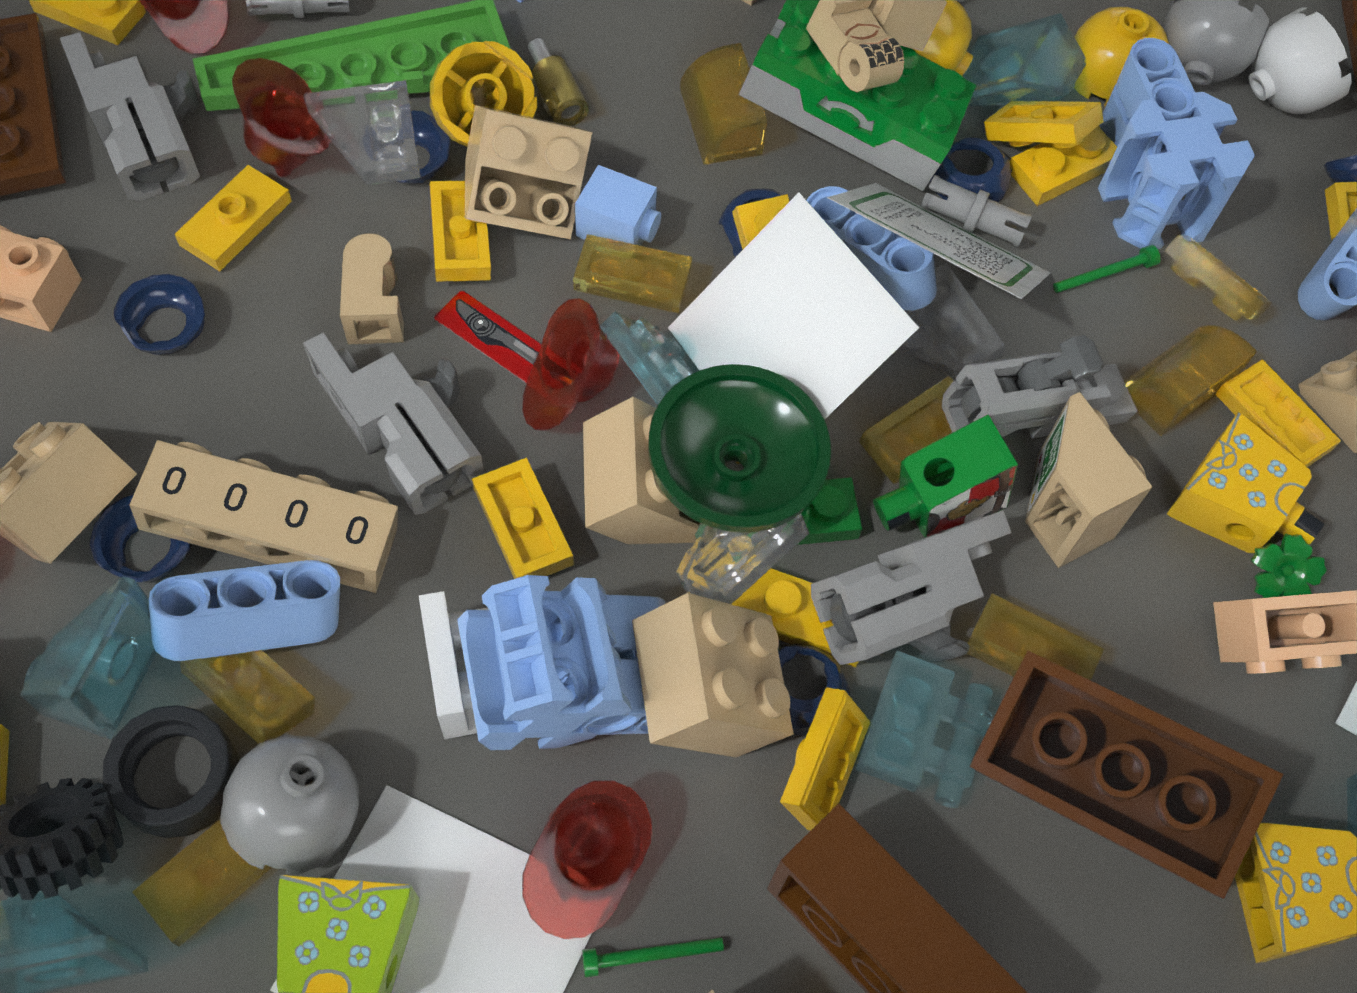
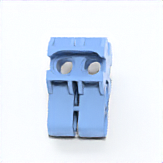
M1144 38L1133 44L1103 111L1104 122L1100 124V128L1114 142L1117 148L1099 184L1098 190L1103 202L1128 199L1130 204L1124 216L1115 218L1112 223L1119 238L1140 249L1149 245H1155L1157 249H1161L1164 245L1161 233L1166 225L1172 224L1178 225L1186 244L1203 242L1255 156L1248 140L1222 144L1219 136L1223 129L1228 125H1234L1238 120L1231 105L1205 92L1195 93L1176 51L1171 45L1157 38Z
M526 575L492 585L482 595L483 604L489 610H466L457 619L478 741L489 750H511L525 738H540L537 740L539 749L561 748L592 739L596 735L649 734L632 620L664 605L665 601L662 598L653 596L606 595L604 588L596 578L576 577L562 591H545L546 587L550 584L548 576Z

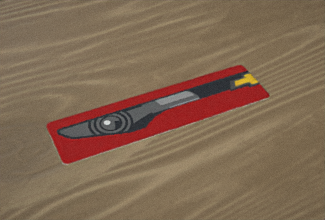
M465 291L458 292L434 317L440 324L555 404H560L585 378L583 372Z

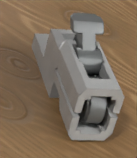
M81 32L61 37L60 41L87 110L105 148H107L116 174L128 199L142 201L163 194L160 182L164 180L169 191L195 182L200 177V174L183 135L184 129L181 121L188 110L193 113L199 105L188 72L180 70L176 75L177 81L173 86H163L146 80L137 56L106 65L100 50L89 53Z
M324 332L303 342L314 375L368 455L383 447L386 448L387 453L384 459L390 479L414 515L426 513L447 501L448 497L444 491L449 489L452 495L455 496L473 486L472 478L484 474L481 454L451 413L453 403L457 401L460 388L457 371L449 360L444 358L439 360L435 378L417 380L410 377L393 352L358 369L348 350L343 347L336 351Z
M1086 336L1071 337L1060 343L1061 352H1047L965 365L957 375V381H953L943 394L942 409L952 433L989 414L1002 437L1024 428H1028L1032 438L1048 436L1070 396L1078 392L1084 396L1092 408L1102 413L1108 425L1127 422L1137 412V409L1116 364L1104 365L1094 341Z
M1004 511L966 522L879 554L880 563L874 561L812 583L811 598L820 623L832 619L833 626L825 628L823 631L830 651L840 665L867 660L906 644L921 650V656L931 662L965 655L969 651L970 646L963 640H956L950 636V619L954 608L984 596L971 560L992 553L989 541L1012 533Z

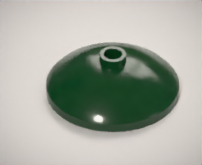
M728 364L697 371L679 381L665 394L651 420L648 435V457L652 473L660 489L684 514L712 528L747 533L769 530L783 525L809 507L819 494L827 477L831 460V441L821 412L800 387L770 370L750 365ZM732 460L737 461L743 465L744 469L734 471L727 468L725 463Z

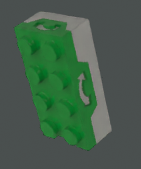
M786 0L771 33L767 34L754 59L739 95L923 191L951 149L976 84L966 80L956 71L946 69L917 54L912 48L901 46L904 57V69L897 82L859 92L852 91L845 85L841 77L835 73L834 68L806 30L820 0Z

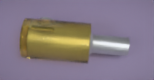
M537 38L532 40L528 45V49L536 65L531 73L534 78L533 81L545 103L544 107L547 113L553 118L555 123L568 126L577 125L587 116L589 105L564 58L551 56L543 39Z

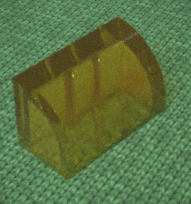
M741 43L718 47L700 56L687 68L680 81L679 88L703 165L763 155L767 127L764 109L739 95L750 70Z
M1205 325L1190 332L1124 380V383L1136 406V413L1162 436L1213 398L1222 384L1240 374L1257 353V350L1231 330L1215 325Z

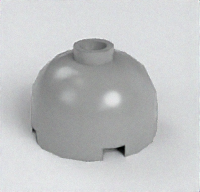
M1240 0L1171 1L1164 19L1163 28L1169 45L1176 51L1192 84L1208 85L1211 82H1220L1236 77L1255 61L1265 33L1269 28L1270 20L1263 8L1255 3L1251 12L1247 8L1238 5Z
M283 735L259 743L238 762L223 792L220 823L230 847L248 864L262 870L267 865L275 869H287L285 874H302L325 865L343 848L358 815V781L349 762L330 744L311 736Z

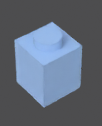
M598 165L575 202L576 237L634 259L643 241L650 243L654 239L660 225L661 212L656 210L657 187Z

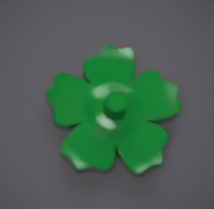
M1285 534L1281 542V548L1274 543H1269L1265 547L1255 548V554L1251 558V562L1265 571L1255 575L1256 587L1254 592L1260 594L1262 598L1278 597L1279 595L1281 597L1312 594L1307 583L1314 586L1320 584L1322 576L1327 571L1325 560L1320 556H1310L1313 548L1305 542L1301 535Z

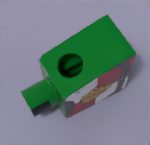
M988 414L903 459L900 464L899 488L873 499L874 507L887 531L914 520L921 534L926 538L1006 509L1018 463Z

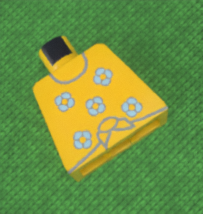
M1239 412L1216 440L1166 513L1177 521L1247 553H1255V548L1263 547L1277 531L1283 535L1299 534L1310 545L1326 522L1325 519L1296 502L1312 478L1310 469Z
M1260 823L1235 875L1256 963L1275 960L1356 937L1357 837L1350 831Z

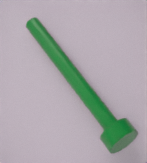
M1155 245L1143 247L1140 249L1139 255L1053 284V289L1055 293H1060L1142 264L1146 268L1158 265L1160 263V253Z
M722 937L604 954H597L596 948L582 949L585 978L599 976V968L724 951Z

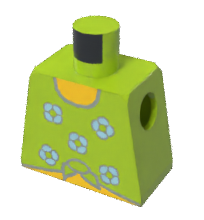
M280 875L278 885L277 939L278 992L392 993L419 906L420 898L413 887L409 884Z

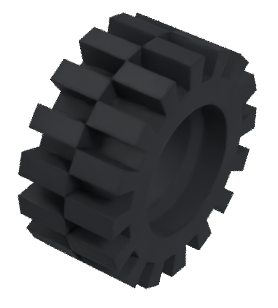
M72 778L60 779L57 787L50 788L49 783L46 782L36 786L37 793L28 796L23 791L13 797L15 802L13 806L0 805V890L3 889L5 895L13 898L19 893L22 900H33L37 893L42 890L45 899L58 896V887L68 884L70 891L83 886L81 877L87 874L95 879L104 872L101 862L113 863L118 857L116 849L122 848L124 840L108 792L101 783L98 782L93 785L91 779L81 778L74 785Z

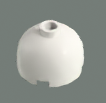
M1304 7L1284 16L1267 29L1256 59L1252 63L1253 73L1249 76L1251 88L1260 100L1264 101L1267 99L1275 108L1291 114H1308L1325 108L1349 93L1352 82L1351 73L1341 78L1339 62L1348 57L1335 29L1317 11L1306 16L1304 13L1307 8Z

